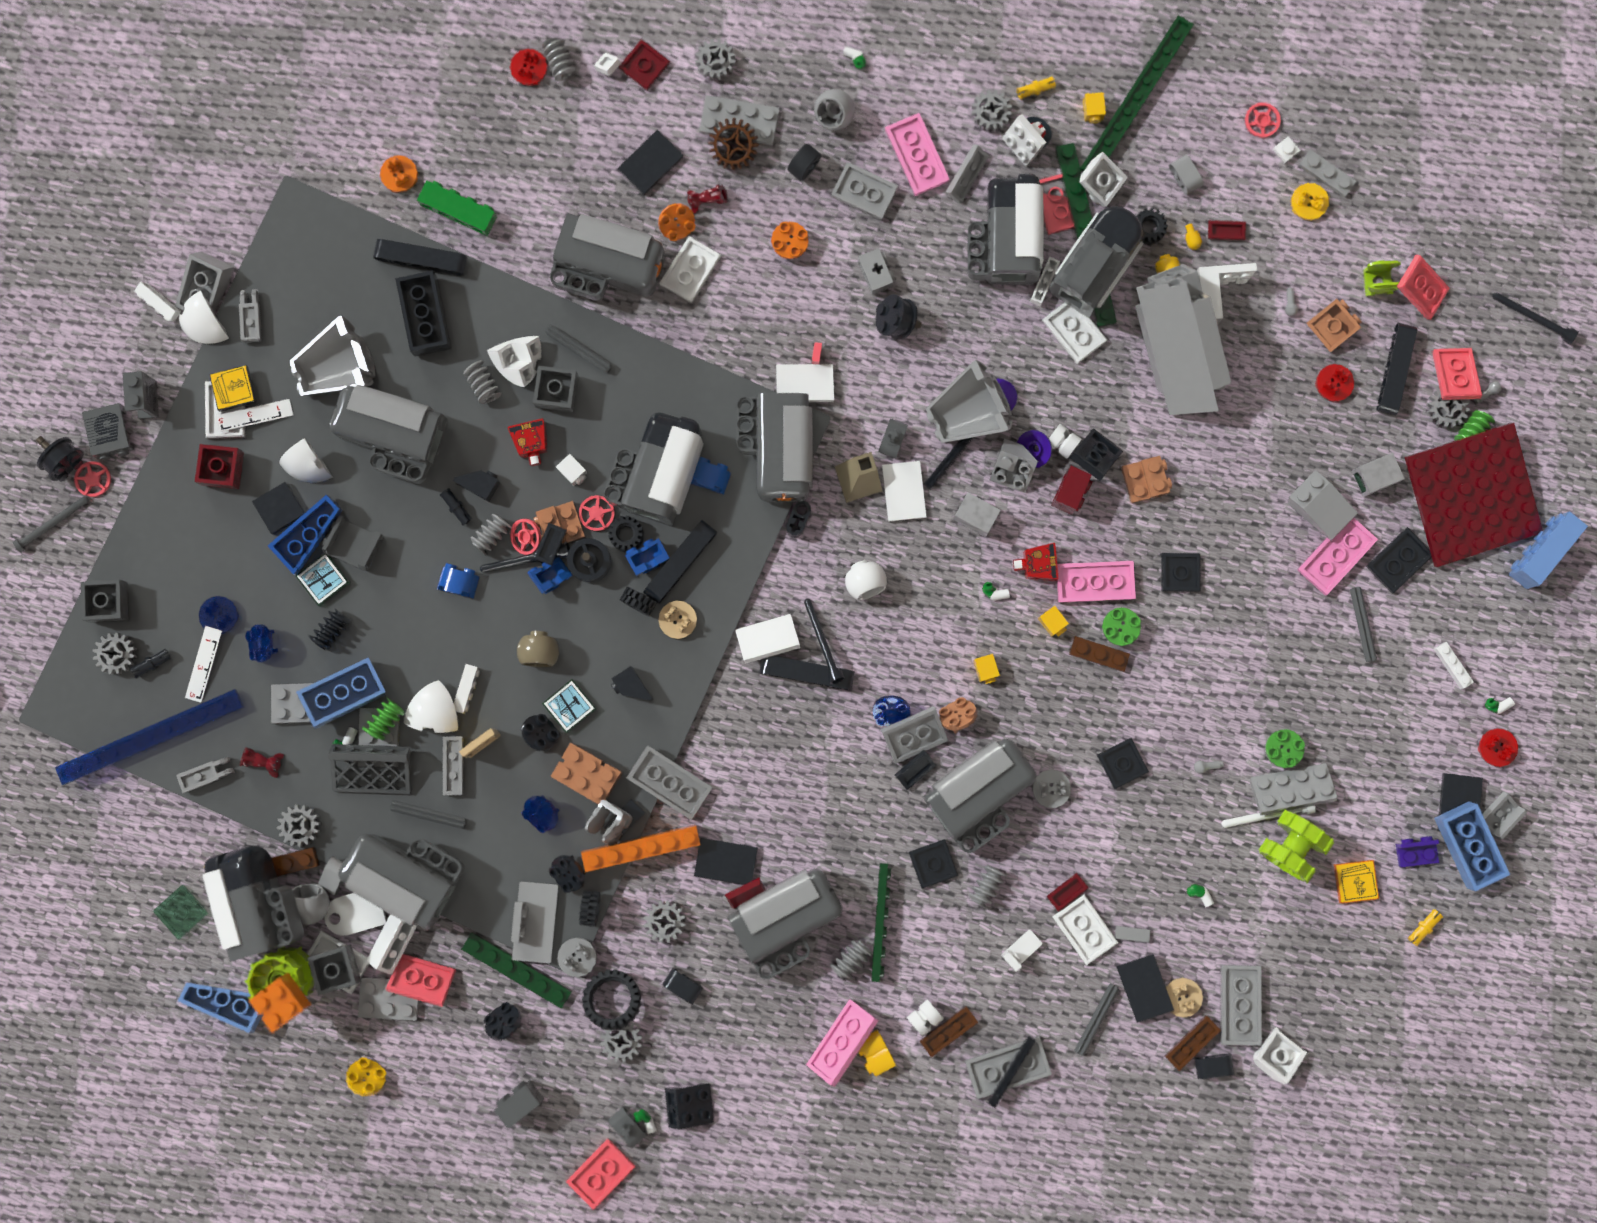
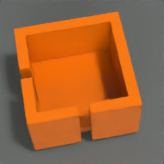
M289 972L279 977L249 1000L259 1015L263 1013L264 1017L262 1020L272 1033L312 1005Z

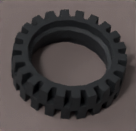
M614 969L613 971L605 970V972H599L597 976L594 975L591 978L592 980L587 982V987L583 990L582 1006L592 1023L605 1030H619L635 1020V1016L638 1015L639 1008L641 1007L642 998L638 985L629 975ZM610 981L626 985L631 996L630 1005L626 1012L620 1017L613 1019L598 1015L593 1005L594 994L597 989Z

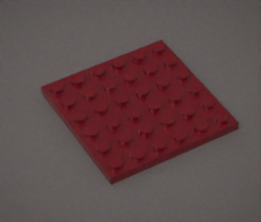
M1508 423L1404 457L1434 567H1440L1537 535L1541 530L1543 531L1515 423Z

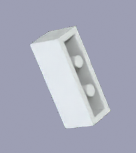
M390 914L366 961L376 970L392 975L417 925L411 926Z

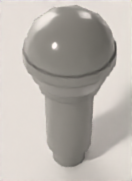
M1292 287L1287 288L1285 312L1288 316H1294L1298 313Z
M1491 382L1487 389L1482 392L1481 399H1474V401L1478 404L1489 396L1500 393V383Z
M1198 760L1194 764V770L1199 774H1203L1207 770L1224 767L1223 761L1204 762Z

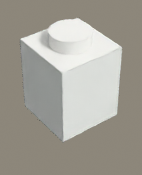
M571 454L556 466L559 472L573 486L576 484L580 485L586 479L587 471Z

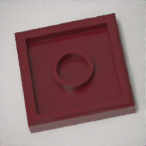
M641 39L618 66V69L648 91L669 66L670 61Z

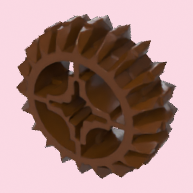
M736 118L732 119V124H730L729 119H725L726 125L724 126L722 122H719L718 125L721 129L719 130L714 127L713 130L717 134L709 135V137L714 138V141L708 142V145H714V148L709 149V152H716L712 159L714 160L719 157L720 159L717 164L720 165L724 161L725 169H727L729 164H731V170H735V164H737L738 169H742L741 163L743 162L745 166H748L749 163L746 159L748 158L753 161L754 157L751 156V153H758V151L753 150V147H759V143H753V140L758 139V136H751L755 129L748 131L747 129L750 127V124L747 123L743 127L744 120L740 119L739 124H736ZM736 128L731 138L721 136L725 130ZM741 131L747 136L749 147L741 143ZM736 138V143L741 147H734L731 151V144L726 141H733ZM719 142L727 147L726 157L719 149ZM736 150L747 152L741 159L731 160Z

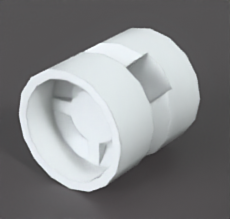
M1059 424L1049 440L1052 449H1059V454L1067 459L1079 444L1081 438L1074 433L1069 434V429Z
M928 999L919 1006V1011L914 1010L907 1016V1019L923 1037L931 1031L932 1025L937 1026L944 1019Z

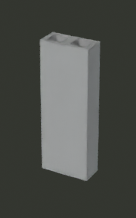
M1116 926L1115 939L1149 943L1150 930Z

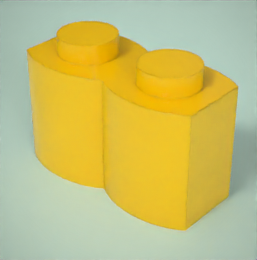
M879 1030L872 1031L858 1053L860 1056H865L867 1060L865 1066L869 1074L873 1073L876 1077L895 1067L896 1063Z

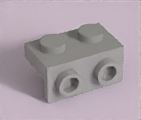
M1503 791L1482 815L1491 834L1502 840L1525 816L1527 811L1518 806L1512 797Z

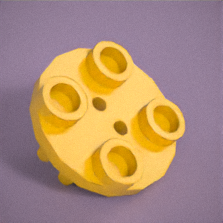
M1315 183L1300 185L1291 197L1292 211L1304 220L1319 219L1329 206L1327 192Z
M362 1057L349 1066L346 1073V1083L354 1093L361 1096H371L377 1094L383 1088L386 1071L377 1062Z

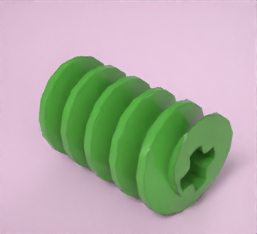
M1474 411L1472 416L1463 425V428L1454 437V441L1485 431L1484 429H1491L1492 427L1489 423L1495 424L1494 418L1483 411Z
M387 698L389 703H381L384 707L383 710L376 709L380 714L379 716L372 714L375 721H367L370 727H362L366 733L376 740H385L383 733L389 734L390 730L388 727H395L392 720L398 722L400 718L397 714H405L403 709L389 698Z

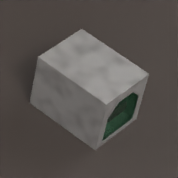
M1393 453L1359 466L1352 471L1363 497L1405 479Z
M967 493L953 520L986 537L1001 510Z

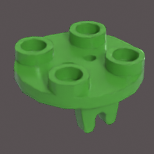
M1115 608L1107 613L1103 619V634L1114 645H1129L1140 634L1141 620L1130 609Z
M1288 729L1278 730L1267 739L1265 745L1266 755L1275 766L1281 768L1294 767L1303 758L1305 742L1294 731Z

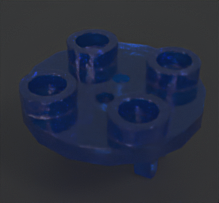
M221 596L207 599L199 611V622L205 629V626L221 630V634L230 631L239 618L234 603L228 598Z
M263 624L254 625L245 634L250 650L249 658L252 661L266 662L272 654L278 652V648L273 649L271 634H275L274 630H269Z
M889 695L880 697L874 703L872 713L878 726H890L910 717L911 710L910 705L905 699Z
M543 795L531 796L525 801L522 816L536 827L540 833H545L557 825L558 812L560 810L558 808L555 809L553 804Z

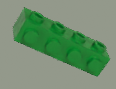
M428 180L426 181L417 199L420 206L488 237L497 219L494 208L486 204L483 206L477 204V201L469 196L464 198L454 189L447 190L437 181H433V183Z

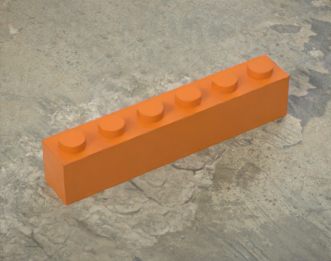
M694 824L618 842L610 846L605 845L581 851L585 872L699 846L700 841L697 827Z

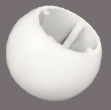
M863 560L851 566V570L847 572L845 577V585L853 598L865 600L885 590L887 577L879 564Z

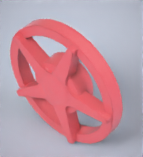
M1261 102L1254 104L1245 115L1246 128L1256 137H1269L1279 128L1280 114L1269 103ZM1264 106L1269 109L1266 112L1259 113L1255 108ZM1271 110L1276 115L1277 123L1271 121L1269 115ZM1252 111L1256 117L1253 122L1249 123L1248 118ZM1256 125L1259 127L1261 134L1255 132L1250 126ZM1268 125L1276 126L1273 131L1264 134L1265 127Z
M91 461L82 464L77 469L74 482L77 490L83 495L97 497L108 490L111 483V475L106 466L99 462ZM90 465H98L103 470L96 473L92 471ZM87 467L88 473L84 477H79L80 472ZM106 472L107 482L104 487L100 483V476ZM78 480L85 481L87 484L85 492L80 488ZM99 486L102 488L97 493L89 494L91 487Z
M590 496L580 505L579 519L591 531L605 530L614 520V507L609 504L611 509H603L600 506V499L608 503L603 496ZM597 499L595 506L591 508L584 506L588 501ZM583 509L588 511L590 516L586 523L582 518ZM612 512L609 522L605 525L602 520L605 513ZM594 520L599 521L603 527L593 528L588 526V524Z
M520 519L513 524L510 539L515 550L524 555L537 551L541 542L540 528L534 521ZM522 522V530L519 533H515L517 526ZM526 522L534 528L532 531L528 529ZM535 533H536V538H537V539H536V542L533 540V538H534L533 535H534ZM515 536L518 537L519 542L522 544L521 548L517 545ZM527 544H531L534 547L531 551H524Z

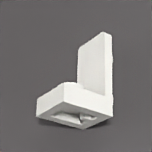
M1028 930L1001 956L1017 972L1022 967L1020 964L1042 945V942L1031 930Z

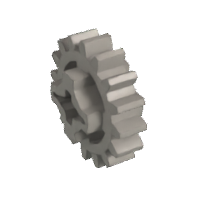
M710 39V44L704 41V48L699 46L698 51L700 53L695 54L697 59L695 63L696 66H699V73L703 72V77L705 78L710 75L711 80L714 79V76H717V79L720 80L721 75L727 78V71L732 73L733 68L731 66H735V60L733 59L736 57L735 53H732V46L727 48L728 43L725 41L721 44L720 39L717 42ZM725 53L728 57V61H726V59L723 58ZM703 58H705V60H707V62H706L707 65H706V66H705V64L703 63Z
M989 89L986 95L981 92L980 98L975 97V103H972L971 107L973 109L971 116H976L973 122H979V128L986 126L985 130L988 131L989 127H992L994 132L997 126L1002 129L1003 123L1008 124V118H1011L1012 114L1010 112L1012 105H1007L1010 99H1004V93L998 95V91L995 90L994 94H992ZM1003 114V116L999 120H997L998 115Z
M1436 390L1434 395L1429 397L1432 402L1426 404V406L1431 408L1427 411V414H1432L1431 421L1437 420L1436 426L1442 423L1443 428L1448 427V425L1450 428H1453L1456 424L1460 425L1463 423L1462 420L1468 417L1465 413L1470 411L1469 408H1466V405L1470 403L1469 401H1464V399L1438 401L1441 397L1440 390ZM1453 414H1458L1455 419H1451Z
M108 633V638L101 636L102 642L95 643L98 649H93V652L97 653L93 660L99 661L96 667H102V672L108 671L112 675L115 672L122 674V669L128 671V665H134L131 661L132 658H137L136 655H133L137 648L131 647L134 642L132 640L127 641L128 636L123 635L121 637L120 633H115V635ZM109 652H111V653L117 652V653H120L121 655H114V656H113L112 654H109Z
M295 805L294 809L287 807L288 813H281L284 817L277 820L281 822V826H277V829L282 830L279 837L285 836L284 843L291 841L290 846H295L297 843L298 847H303V842L309 845V839L316 840L314 833H320V830L316 829V827L321 825V822H316L319 815H313L314 809L307 811V805H303L302 808H300V805ZM298 812L303 813L299 818L293 816V814ZM297 822H301V829H296L298 827ZM298 834L305 836L301 839L295 838V836H297Z
M659 900V906L653 903L651 905L653 910H646L649 916L643 917L644 920L648 921V923L643 925L644 927H649L647 935L652 933L653 940L659 937L660 943H662L664 938H666L667 942H670V937L677 939L676 933L682 934L683 932L680 926H685V923L681 922L685 915H680L683 909L677 910V903L671 906L669 900L665 904ZM663 908L662 914L653 916L658 909ZM670 910L675 913L677 920L672 918ZM666 916V919L673 923H668L664 927L662 922L658 920ZM652 923L657 925L659 933L655 931ZM669 927H676L673 932L666 934Z
M634 1022L628 1026H623L617 1034H610L612 1030L603 1029L606 1034L600 1035L604 1039V1041L600 1042V1045L605 1046L602 1052L609 1053L608 1059L614 1056L615 1062L619 1058L622 1059V1062H625L626 1057L630 1060L633 1059L632 1053H639L636 1047H642V1043L638 1042V1040L642 1039L643 1036L637 1035L640 1028L634 1029ZM628 1030L633 1034L634 1039L629 1037ZM620 1036H623V1040L626 1041L622 1045H619V1041L616 1040ZM609 1043L613 1044L615 1051L611 1049ZM633 1047L630 1051L622 1053L624 1048Z

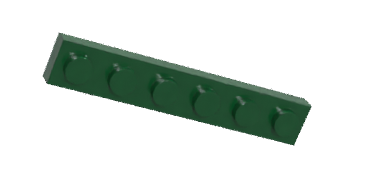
M879 863L872 982H880V978H884V966H881V958H885L886 946H882L883 938L887 937V927L884 926V919H888V907H885V899H889L890 887H886L887 879H891V868H888L887 863Z
M473 932L470 933L461 949L560 1009L563 1008L572 992L524 962L512 960V955Z

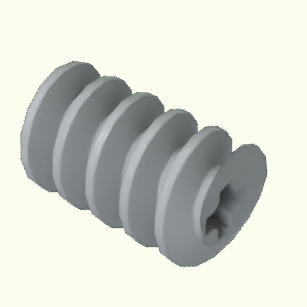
M550 38L542 43V48L547 56L552 74L555 76V81H562L571 76L576 69L573 66L570 67L573 61L567 60L571 56L570 53H565L568 50L566 46H563L565 40Z
M483 360L474 362L464 371V376L468 378L467 382L471 384V389L475 391L474 395L479 397L478 402L481 404L492 402L501 396L500 392L495 393L498 386L491 387L495 382L493 379L488 380L491 373L484 374L488 368L486 366L481 367L484 363Z
M491 514L493 521L486 520L488 527L481 525L483 532L476 531L478 538L470 537L472 544L486 556L485 549L492 551L490 544L497 545L495 538L502 540L503 538L500 533H508L505 527L512 528L499 515Z
M984 866L987 874L980 873L983 880H976L979 887L973 886L972 889L975 891V894L969 893L968 896L973 902L988 910L985 903L992 904L989 896L996 897L993 890H1000L997 883L1003 884L1004 881L1001 879V876L1007 877V875L993 867Z
M852 940L853 948L846 947L848 954L841 952L840 954L843 959H835L838 965L830 964L832 970L845 982V977L848 979L852 978L850 971L857 973L855 966L860 968L863 966L860 960L868 961L866 954L873 955L861 941L855 942Z

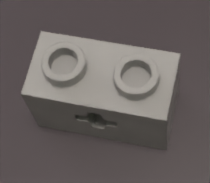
M879 248L858 256V264L871 295L893 287V281L895 280L892 270L888 271L886 266L888 263L886 255L881 253ZM874 268H877V270H880V274H877V272H874Z

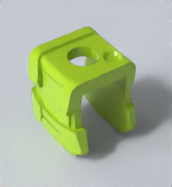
M1379 260L1369 263L1363 270L1365 296H1374L1375 294L1393 295V291L1398 290L1397 285L1399 282H1392L1391 269L1400 266L1401 262ZM1380 277L1383 283L1374 284L1373 278Z

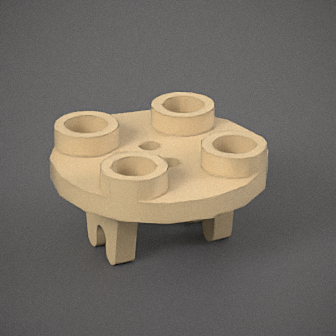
M673 601L662 608L658 621L665 635L670 638L682 639L693 632L696 627L697 617L691 605L684 601Z
M1177 978L1166 986L1174 1011H1171L1172 1014L1179 1017H1189L1198 1012L1202 1005L1203 996L1197 983L1188 978Z

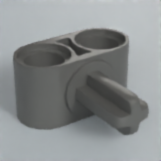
M890 419L878 452L896 458L908 425Z
M622 1107L608 1119V1122L630 1148H633L647 1136L645 1130L642 1131L639 1127L640 1124L636 1122L631 1114L627 1113L628 1110Z

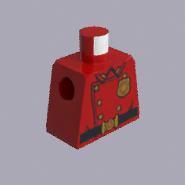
M542 418L508 426L519 456L521 458L528 457L530 466L542 464L539 454L547 452L545 420Z
M1055 543L1024 550V559L1013 560L1014 571L1025 570L1026 579L1057 581L1059 579Z

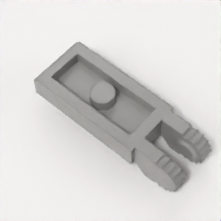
M252 289V303H247L246 291L240 290L239 318L242 343L262 341L260 304L257 289Z
M226 757L217 761H211L177 774L182 793H187L235 772L233 768H228L220 773L217 769V766L230 762V758Z

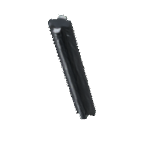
M974 437L960 439L924 483L928 489H933V485L937 484L936 481L942 478V474L948 471L947 468L952 466L951 463L955 462L956 458H958L957 456L961 455L963 448H967L966 445L970 444Z
M1029 1035L1026 1036V1041L1024 1040L1025 1043L1021 1045L1020 1051H1017L1014 1062L1011 1061V1066H1008V1070L1004 1072L1002 1081L998 1083V1087H995L992 1098L989 1097L990 1100L987 1103L995 1109L998 1102L1003 1098L1002 1096H1004L1003 1094H1005L1007 1087L1009 1088L1010 1083H1012L1011 1081L1017 1075L1016 1073L1021 1068L1020 1066L1025 1062L1024 1060H1026L1025 1058H1027L1029 1051H1031L1037 1041Z

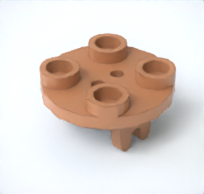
M960 697L939 710L940 721L944 728L953 730L954 734H956L958 730L967 728L974 723L978 711L972 702L967 701L964 697Z

